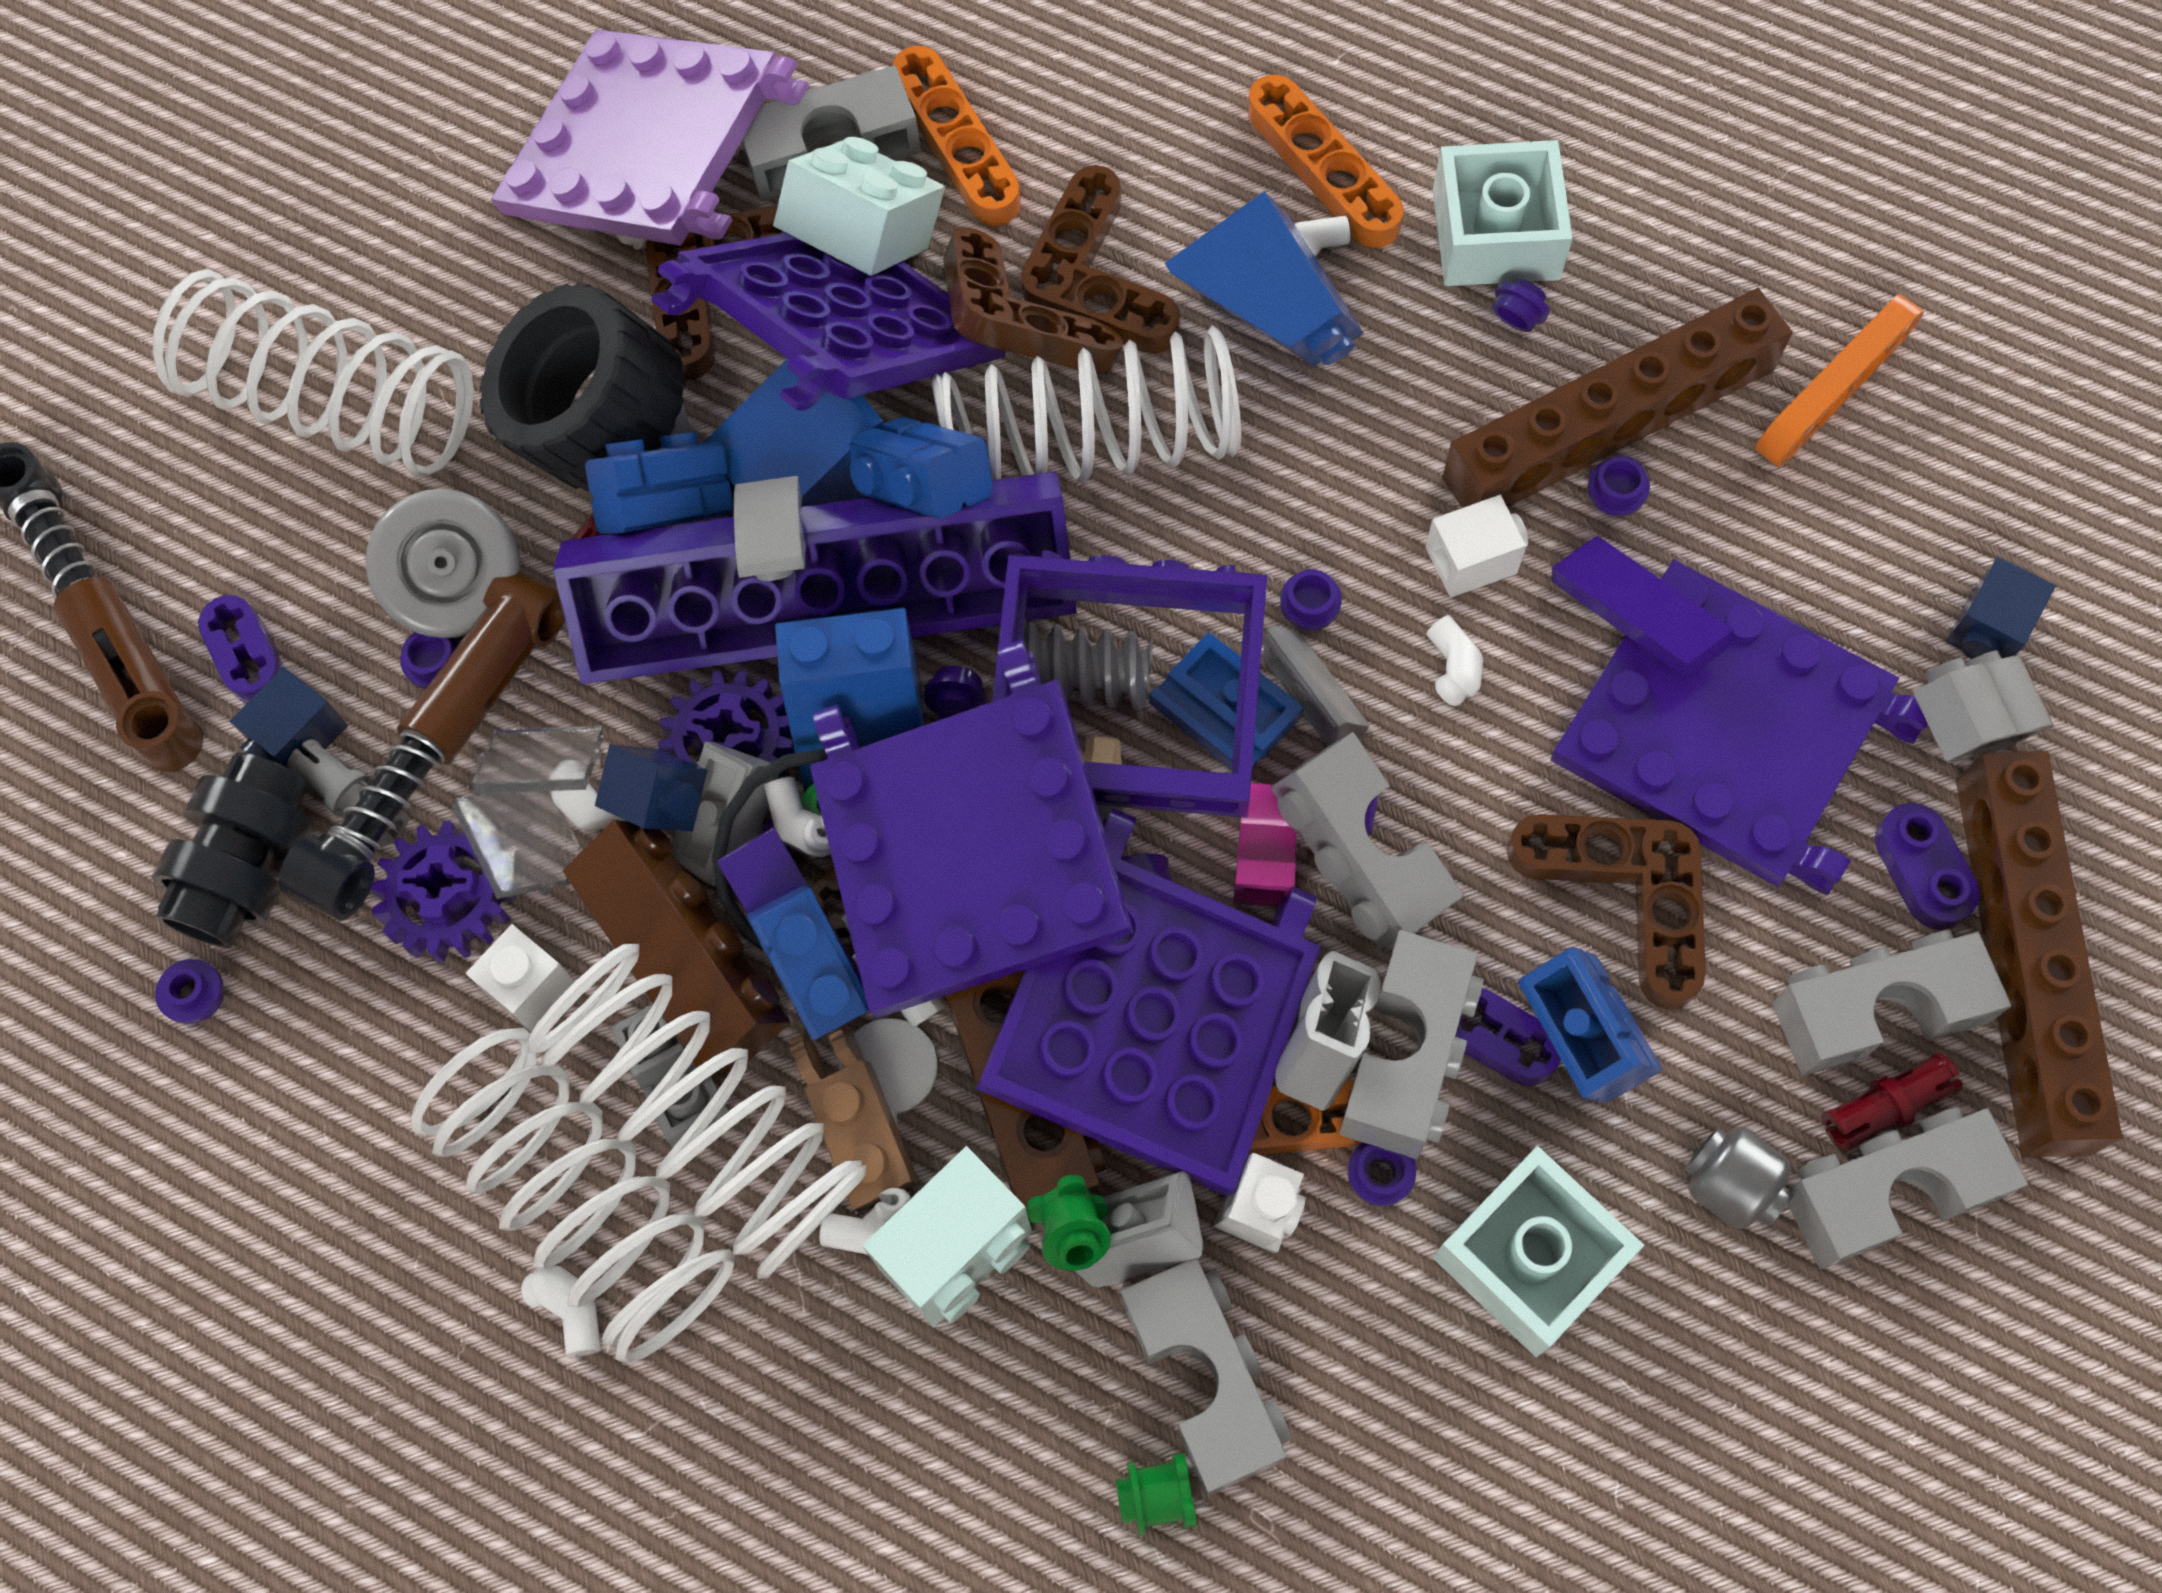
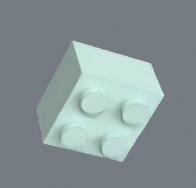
M847 137L843 141L824 148H817L813 152L788 160L773 226L872 276L928 249L945 186L926 177V170L919 165L906 161H894L878 153V147L874 143L858 137Z
M1558 140L1441 147L1433 184V198L1444 286L1496 284L1502 281L1515 282L1519 278L1530 282L1561 280L1573 237Z
M1537 1145L1443 1243L1433 1259L1537 1358L1555 1343L1645 1245Z
M966 1146L862 1246L878 1269L934 1328L944 1317L949 1323H953L964 1315L980 1296L975 1287L994 1268L1000 1274H1004L1023 1257L1030 1247L1025 1238L1032 1232L1025 1206Z

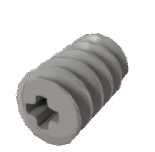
M1029 622L1025 636V646L1027 653L1032 652L1035 657L1041 684L1057 679L1064 689L1067 703L1075 687H1077L1084 706H1092L1099 691L1103 690L1108 708L1116 709L1124 693L1128 692L1133 710L1142 711L1149 693L1153 635L1146 650H1140L1136 632L1128 631L1121 648L1115 647L1111 630L1103 629L1096 646L1090 645L1086 627L1079 626L1072 642L1065 643L1061 625L1054 624L1047 640L1040 641L1036 623Z

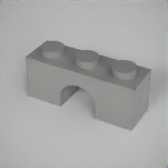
M896 65L876 71H867L859 76L823 87L808 89L798 105H788L777 100L763 103L741 141L742 150L761 202L780 196L788 160L813 152L828 142L843 141L847 137L862 138L874 143L878 147V153L894 161L921 153L916 116Z
M1352 732L1324 748L1271 785L1270 789L1278 799V808L1284 820L1301 833L1314 852L1315 864L1321 875L1328 882L1337 886L1351 907L1352 919L1363 935L1373 940L1378 949L1394 944L1399 930L1415 934L1464 895L1428 841L1396 856L1383 853L1371 842L1365 828V813L1370 802L1389 788L1390 785L1355 733Z
M1399 930L1375 1012L1397 1018L1406 1023L1417 1037L1419 1050L1414 1055L1397 1061L1385 1060L1363 1053L1340 1129V1136L1371 1144L1417 1160L1426 1143V1139L1439 1143L1450 1103L1438 1100L1444 1076L1456 1080L1467 1040L1455 1037L1461 1014L1473 1018L1484 979L1472 976L1478 955L1477 952Z
M1950 930L1939 931L1911 944L1913 950L1892 956L1889 948H1879L1850 960V968L1829 973L1826 965H1818L1791 975L1787 979L1789 982L1788 987L1772 1004L1801 1076L1863 1060L1881 1046L1884 1040L1874 1016V1004L1878 1000H1889L1906 1007L1916 1018L1926 1041L1987 1025L2011 1007L2010 1001L1979 932L1953 938Z
M1956 1106L1921 1121L1920 1125L1924 1133L1909 1139L1902 1140L1899 1132L1894 1130L1858 1146L1863 1155L1860 1158L1841 1165L1836 1154H1832L1799 1168L1797 1171L1801 1181L1788 1189L1794 1194L1788 1206L1819 1269H1825L1881 1247L1903 1234L1892 1213L1889 1202L1890 1189L1894 1181L1908 1182L1921 1188L1932 1200L1943 1222L2003 1199L2029 1185L1990 1110L1986 1108L1964 1117L1959 1106Z
M1198 1258L1121 1290V1303L1148 1365L1171 1355L1188 1354L1202 1360L1214 1375L1216 1397L1212 1404L1201 1414L1179 1423L1177 1429L1206 1497L1282 1463L1287 1457L1282 1444L1292 1440L1290 1431L1275 1400L1265 1404L1261 1400L1252 1380V1377L1262 1373L1260 1365L1246 1335L1242 1334L1233 1338L1222 1313L1231 1309L1232 1305L1217 1271L1214 1269L1204 1273Z

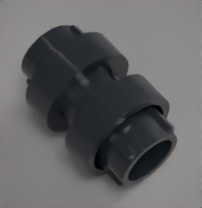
M236 753L232 756L222 777L214 775L201 776L183 811L184 816L199 828L192 842L180 839L169 840L151 876L158 885L166 889L155 916L156 920L188 937L222 948H231L244 922L265 924L281 891L278 881L267 874L273 859L284 861L291 848L300 839L307 836L312 826V821L303 812L298 810L308 783L301 776L282 765L247 753Z

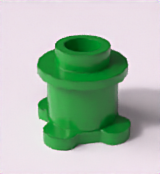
M1078 1175L1065 1176L1059 1180L1056 1188L1043 1196L1032 1197L1026 1204L1029 1221L1043 1225L1045 1235L1042 1239V1253L1048 1264L1058 1269L1079 1271L1091 1267L1106 1255L1111 1245V1235L1108 1227L1101 1220L1106 1217L1108 1206L1103 1196L1093 1195L1087 1190L1083 1177Z
M1184 1452L1173 1454L1172 1462L1136 1468L1134 1461L1127 1462L1128 1477L1115 1479L1122 1524L1136 1522L1139 1536L1146 1535V1527L1182 1521L1184 1528L1197 1526Z

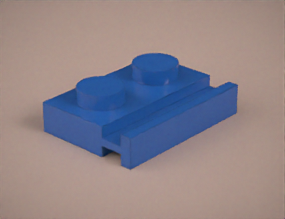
M1208 632L1168 673V678L1158 688L1155 687L1149 693V704L1229 769H1232L1241 656L1212 633ZM1261 672L1259 676L1252 768L1260 759L1263 760L1303 717L1304 706Z

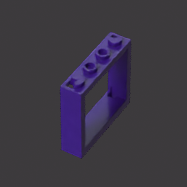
M1045 550L1042 552V557L1008 555L998 648L1019 640L1025 642L1030 597L1244 614L1231 773L1084 761L1097 805L1247 818L1251 789L1267 575L1235 572L1236 565L1221 566L1216 571L1190 569L1189 565L1175 560H1160L1154 562L1152 566L1126 564L1123 559L1110 555L1092 556L1088 561L1063 559L1059 554ZM997 654L992 702L1013 695L1003 671L999 654Z

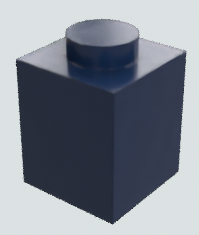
M1997 556L1976 583L1945 641L1961 649L1971 660L1998 650L2002 659L2016 656L2026 645L2056 585Z
M282 667L229 721L247 739L239 747L244 753L268 759L286 768L288 759L296 748L308 758L310 754L301 745L305 741L314 739L326 750L348 727L347 723L327 700L285 667Z
M609 744L595 806L641 828L693 832L708 770L660 749Z

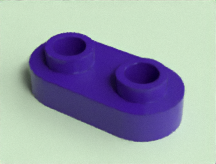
M1907 803L1892 809L1876 829L1875 845L1908 910L1917 921L1929 928L1946 930L1958 926L1974 912L1980 895L1978 884L1946 824L1934 810L1921 804ZM1906 826L1917 827L1923 833L1924 841H1917L1911 838ZM1937 883L1948 884L1954 890L1955 899L1944 897L1939 892Z

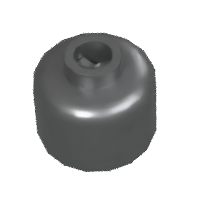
M1717 1127L1695 1152L1684 1169L1692 1175L1688 1187L1690 1195L1734 1229L1747 1228L1757 1219H1760L1767 1226L1771 1225L1783 1212L1794 1195L1784 1187L1790 1175V1162L1781 1153L1745 1127H1736L1727 1133Z

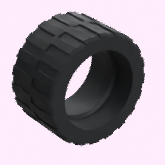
M583 283L572 286L569 284L557 286L554 290L548 293L545 291L535 297L526 307L523 306L513 316L514 318L502 329L497 337V342L493 349L490 350L485 362L486 368L480 385V390L482 391L480 408L481 414L485 417L484 424L489 433L496 437L497 442L567 486L589 491L585 464L589 459L607 457L605 444L643 439L645 451L657 450L662 447L660 436L672 434L676 418L681 412L684 401L682 395L685 389V374L682 372L683 362L680 354L674 350V344L666 336L605 291ZM594 371V374L588 386L581 394V396L577 399V401L571 406L576 393L578 392L579 388L584 383V381L589 377V375Z

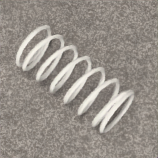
M209 269L191 273L172 289L160 309L154 328L153 357L159 379L170 392L190 397L207 388L208 394L216 408L226 411L241 405L247 400L255 420L263 424H269L281 418L288 411V418L296 435L304 438H309L320 432L329 423V433L336 448L345 452L362 444L370 435V447L377 463L388 466L402 458L410 474L420 478H425L438 472L449 462L461 444L469 424L474 389L472 374L463 355L437 345L417 350L409 337L395 331L376 335L368 323L356 318L336 321L331 313L322 307L314 304L296 307L289 297L275 291L256 294L248 283L234 277L224 279L221 274ZM202 281L210 282L209 285L194 294L178 314L169 334L165 367L163 359L164 334L171 311L182 293L192 284ZM232 290L244 294L247 300L235 307ZM215 291H221L224 295L227 309L226 319L219 327L210 347L206 373L197 381L183 384L180 382L176 370V356L180 337L189 317L202 300ZM269 302L284 307L288 312L276 321L270 329H268V321L262 305ZM254 306L258 318L259 345L250 363L246 385L236 397L226 399L221 397L217 390L216 376L229 356L235 337L237 321L244 312ZM312 316L323 320L328 328L318 334L308 346V338L302 317ZM294 321L298 345L296 368L285 399L275 411L267 413L261 411L258 405L257 385L265 369L267 354L271 344L283 328ZM352 329L364 334L369 342L358 349L347 363V349L342 331ZM334 336L337 347V372L333 392L323 414L314 425L308 427L302 425L298 419L300 390L313 357L325 341ZM393 343L405 348L410 356L402 361L387 379L386 360L382 345ZM374 351L376 358V387L371 409L357 435L350 441L342 439L339 433V414L344 393L353 373L367 354ZM434 357L423 366L422 359ZM446 363L453 373L456 385V411L452 431L444 452L433 464L424 467L414 462L411 457L410 447L414 443L423 419L426 404V382L440 365ZM414 365L416 378L407 393L401 412L398 435L399 445L392 454H386L381 450L380 435L385 409L395 387L408 369Z
M1211 325L1204 340L1208 392L1220 440L1218 448L1209 435L1198 405L1182 336L1174 332L1170 338L1176 402V434L1173 456L1164 442L1154 414L1137 346L1131 340H1128L1125 344L1124 354L1129 407V452L1127 463L1120 451L1108 417L1091 353L1082 348L1078 354L1083 441L1081 469L1067 436L1047 365L1043 359L1036 356L1031 368L1036 444L1035 474L1047 473L1046 407L1064 462L1070 474L1082 485L1091 476L1094 465V411L1107 450L1115 466L1127 476L1134 472L1139 462L1141 452V411L1159 457L1172 468L1179 465L1184 457L1187 446L1188 412L1204 449L1217 460L1223 458L1226 453L1233 458L1241 447V418L1233 366L1225 338L1221 331ZM1216 353L1221 369L1222 398L1219 386ZM990 364L985 374V397L991 479H1001L998 404L1022 476L1033 475L1034 472L1018 430L1001 372ZM944 372L942 377L935 374L931 383L939 426L954 430L951 419L952 406L959 431L973 435L955 380L946 372Z
M623 944L594 964L550 1007L529 1035L528 1053H540L548 1050L542 1057V1067L554 1066L577 1042L606 1018L631 1000L661 985L662 988L644 1020L611 1062L580 1094V1104H591L644 1057L687 1027L699 1023L692 1039L680 1057L648 1098L619 1130L618 1142H628L686 1093L727 1064L735 1061L729 1075L717 1093L656 1169V1179H668L736 1123L771 1100L767 1110L695 1206V1217L710 1215L777 1160L807 1139L792 1164L745 1224L733 1244V1255H744L751 1252L837 1184L757 1268V1279L768 1278L822 1223L823 1219L866 1176V1165H862V1160L843 1162L813 1183L765 1222L818 1149L823 1138L824 1123H807L794 1130L735 1176L777 1119L785 1103L786 1086H768L754 1093L708 1127L727 1102L747 1069L748 1049L731 1048L697 1067L678 1082L707 1038L710 1031V1013L692 1011L674 1019L648 1037L666 1010L672 997V976L653 974L638 980L617 993L639 957V944ZM620 962L612 974L586 1002L564 1022L547 1034L584 992Z
M525 1028L500 1029L478 1039L460 1051L435 1074L422 1090L413 1108L412 1131L420 1136H435L432 1154L436 1156L449 1157L460 1153L479 1141L502 1120L516 1104L531 1078L541 1075L551 1076L559 1084V1094L554 1107L545 1109L523 1121L498 1139L469 1171L465 1191L472 1194L483 1193L510 1178L545 1143L562 1116L574 1112H584L592 1119V1129L586 1144L557 1159L528 1181L504 1207L500 1217L499 1229L515 1231L528 1225L543 1214L580 1176L593 1155L609 1149H618L625 1155L626 1163L618 1182L588 1200L559 1223L537 1247L533 1267L550 1268L576 1251L609 1217L624 1194L647 1186L655 1188L659 1192V1201L648 1224L623 1239L592 1264L572 1286L567 1302L568 1306L582 1307L595 1300L633 1265L648 1247L654 1236L679 1225H689L694 1230V1236L687 1253L677 1268L662 1276L637 1295L615 1316L603 1333V1345H617L616 1360L620 1362H634L643 1359L666 1345L707 1308L730 1278L734 1267L735 1255H733L730 1249H722L698 1257L704 1241L705 1221L701 1217H695V1214H675L665 1217L669 1208L670 1183L665 1179H656V1176L632 1178L636 1167V1146L630 1141L618 1142V1139L600 1140L603 1128L602 1110L593 1102L591 1104L568 1102L570 1093L569 1074L560 1066L542 1067V1065H536L537 1053H528V1038L531 1033ZM508 1039L517 1040L522 1044L513 1065L502 1078L487 1085L465 1101L446 1121L431 1126L423 1122V1115L432 1098L445 1082L468 1061L489 1047ZM512 1087L497 1107L474 1129L455 1142L444 1145L455 1129L467 1124L486 1111ZM541 1127L526 1146L507 1164L486 1179L479 1181L488 1167L508 1148L530 1132ZM568 1169L543 1197L524 1212L514 1217L536 1192ZM594 1213L588 1222L569 1240L551 1252L577 1225ZM723 1262L712 1282L678 1318L651 1339L636 1348L627 1350L638 1331L675 1292L701 1272L716 1263ZM607 1269H609L599 1280H597Z

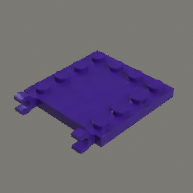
M788 233L679 252L677 261H667L661 264L658 269V273L672 283L671 287L663 293L653 294L651 300L668 314L678 315L686 311L700 297L702 300L718 306L790 359L786 368L800 377V379L794 386L780 390L779 397L798 411H805L813 407L826 392L842 399H852L859 395L934 377L935 374L940 375L944 374V372L948 373L967 367H975L978 364L1004 358L1006 354L1004 350L981 345L962 336L955 329L952 322L948 293L903 261L870 276Z
M1673 559L1661 580L1734 629L1733 645L1686 679L1631 638L1625 636L1556 746L1550 761L1656 820H1671L1684 824L1694 832L1699 840V844L1776 887L1780 886L1789 873L1812 889L1828 895L1834 884L1840 881L1850 860L1831 848L1812 846L1805 842L1872 725L1875 723L1888 730L1898 739L1914 744L1920 732L1925 730L1928 723L1915 696L1891 693L1899 677Z
M1023 640L997 648L1003 671L1013 695L873 744L858 748L852 719L850 716L842 718L841 709L838 705L813 713L815 728L828 759L810 765L869 1013L877 1018L1134 934L1064 689L1057 679L1041 684L1035 657L1032 652L1027 653Z
M1112 808L1107 819L1103 820L1102 825L1134 934L1023 970L976 1089L1172 1173L1185 1171L1190 1176L1191 1181L1229 1196L1236 1192L1275 1079L1279 1059L1287 1045L1321 947L1303 939L1317 897L1292 887L1288 898L1284 896L1281 898L1271 925L1121 860L1136 818Z

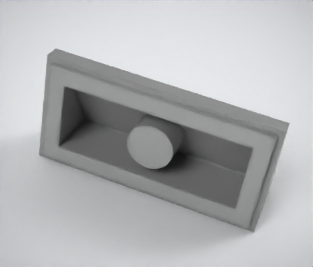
M1276 625L1266 630L1263 660L1288 694L1304 706L1303 714L1325 744L1329 746L1352 732L1357 737L1366 732L1369 728L1368 722L1306 639L1296 631Z
M705 741L698 766L708 771L693 832L676 831L672 841L673 850L671 854L682 869L712 886L717 885L712 854L721 814L745 780L771 764L770 762L714 742ZM779 774L757 787L733 820L726 854L759 836L769 806L764 785L778 779Z
M1181 1171L1104 1196L1108 1206V1213L1101 1221L1106 1224L1110 1231L1111 1245L1106 1255L1097 1263L1087 1269L1075 1272L1091 1286L1102 1287L1202 1256L1203 1240L1190 1176L1185 1171Z

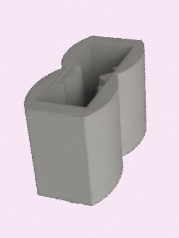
M1998 650L1980 655L1964 663L1962 658L1943 663L1924 674L1928 684L1913 691L1947 763L2015 745L2054 726L2021 657L2011 656L2002 659Z
M1331 951L1324 956L1306 987L1289 1036V1042L1282 1052L1276 1068L1275 1080L1279 1092L1322 1111L1326 1110L1334 1102L1369 1043L1370 1024L1368 1016L1377 1003L1381 990L1380 979L1376 969L1335 951Z

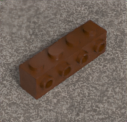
M613 820L562 872L615 949L623 944H639L638 961L631 970L637 981L653 974L672 976V997L662 1014L667 1024L692 1011L710 1013V1031L703 1046L693 1060L696 1067L701 1066L714 1056L731 1048L748 1049V1063L791 1023L778 1005L780 998L776 989L767 979L754 971L741 953L743 951L741 940L732 929L720 923L706 903L708 896L703 886L694 877L685 873L671 854L673 846L669 838L660 829L641 828L628 821ZM661 985L645 992L653 1004L662 988ZM699 1023L689 1026L675 1035L684 1049L692 1039ZM735 1061L727 1064L714 1074L730 1073Z

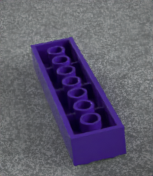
M1057 472L992 480L993 491L989 499L970 507L962 505L960 511L941 519L872 498L802 507L801 524L805 540L804 569L794 570L790 576L774 581H762L757 579L756 576L739 578L735 551L734 517L561 541L553 572L581 685L778 657L776 623L905 608L911 637L1001 625L1008 555L1042 557V552L1045 550L1057 553L1063 559L1070 560L1063 497ZM1030 597L1027 621L1077 614L1076 601Z

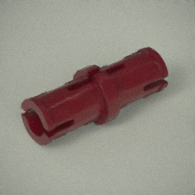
M1936 1053L1929 1059L1893 1078L1883 1075L1873 1080L1869 1085V1090L1832 1110L1825 1111L1821 1116L1822 1124L1826 1126L1831 1123L1835 1124L1832 1127L1826 1128L1825 1131L1838 1149L1847 1152L1883 1130L1894 1126L1897 1129H1902L1915 1121L1916 1113L1952 1094L1955 1095L1963 1089V1082L1958 1078L1951 1082L1948 1081L1950 1078L1960 1075V1073L1947 1056L1942 1053Z

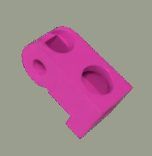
M1251 783L1247 818L1241 817L1233 904L1278 907L1283 896L1288 898L1291 888L1295 887L1296 832L1284 820L1279 811L1278 799L1270 789V786L1273 784Z

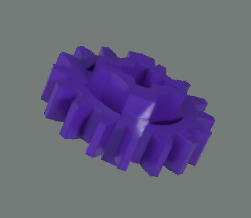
M715 671L712 675V686L705 689L699 682L693 679L689 682L690 690L693 694L690 699L685 700L677 696H673L670 699L677 714L676 718L664 717L660 718L659 722L664 734L669 738L659 741L658 748L695 765L698 764L690 758L688 747H693L696 753L701 755L705 741L720 744L770 763L783 755L795 753L793 741L788 739L792 735L788 717L786 716L783 695L772 698L773 691L769 681L766 679H762L751 688L746 671H739L733 683H725L720 671ZM751 709L757 711L766 719L769 729H763L761 722L752 720L750 715ZM785 770L779 774L778 779L787 776Z
M444 820L439 835L434 836L424 825L417 826V842L410 845L405 840L397 838L394 841L396 849L400 853L395 861L387 858L379 859L377 864L387 874L386 880L373 882L371 891L384 901L371 909L372 913L382 924H387L383 930L385 935L396 945L403 942V948L413 957L418 958L427 948L428 953L437 962H444L449 947H455L464 958L471 956L470 941L478 937L489 945L494 941L492 933L488 929L492 921L508 924L510 917L500 905L501 902L517 899L515 889L510 883L505 882V880L515 874L514 868L506 858H500L503 850L492 837L483 841L484 836L476 826L470 824L460 835L459 830L450 820ZM464 856L479 863L483 875H476L473 870H468V867L463 862ZM411 906L416 912H419V916L424 920L423 926L417 925L410 920L406 907Z

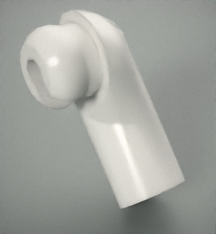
M554 1265L550 1268H537L533 1273L525 1277L521 1285L522 1298L525 1303L531 1308L537 1306L545 1308L562 1319L567 1357L585 1356L600 1352L596 1299L582 1307L568 1306L569 1292L579 1278L561 1266Z

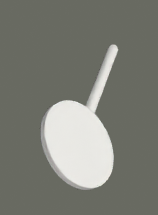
M880 1019L861 1027L854 1033V1037L864 1060L872 1064L897 1126V1115L916 1108L932 1091L938 1074V1059L931 1040L920 1028L916 1026L912 1029L907 1021L900 1019ZM841 1062L839 1063V1070L844 1068Z

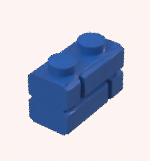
M900 417L884 423L880 429L871 428L851 436L849 443L852 460L850 474L857 491L863 496L936 519H941L960 511L962 505L970 507L991 497L993 486L987 443L984 442L982 437L926 422L921 423L918 420L907 417Z
M697 431L660 436L662 449L645 451L643 439L605 444L607 457L589 459L585 464L589 492L594 498L591 504L596 530L600 534L625 533L730 515L734 507L730 483L725 478L728 471L723 445L719 441L699 443Z
M806 885L798 887L746 915L751 928L812 1040L822 1037L869 1011L864 989L811 888Z
M1572 947L1523 976L1518 981V984L1583 1099L1607 1103L1658 1074L1663 1068L1614 986L1607 985L1610 977L1597 955Z

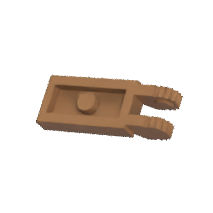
M847 1022L827 1033L836 1056L844 1066L843 1069L829 1076L820 1059L818 1049L813 1041L809 1039V1036L802 1033L790 1039L789 1044L798 1072L808 1085L804 1090L817 1123H824L823 1138L834 1166L837 1167L845 1161L862 1160V1165H866V1176L847 1195L851 1209L861 1212L881 1202L879 1194L889 1188L906 1190L918 1184L919 1179L872 1064L864 1060L859 1045L855 1040V1035Z

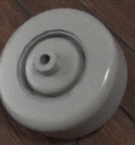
M432 489L417 492L395 503L382 515L375 525L366 550L367 578L379 605L393 620L403 627L429 637L453 638L465 636L487 608L483 603V599L492 580L495 577L516 575L521 571L517 542L502 517L482 500L467 493L449 489Z

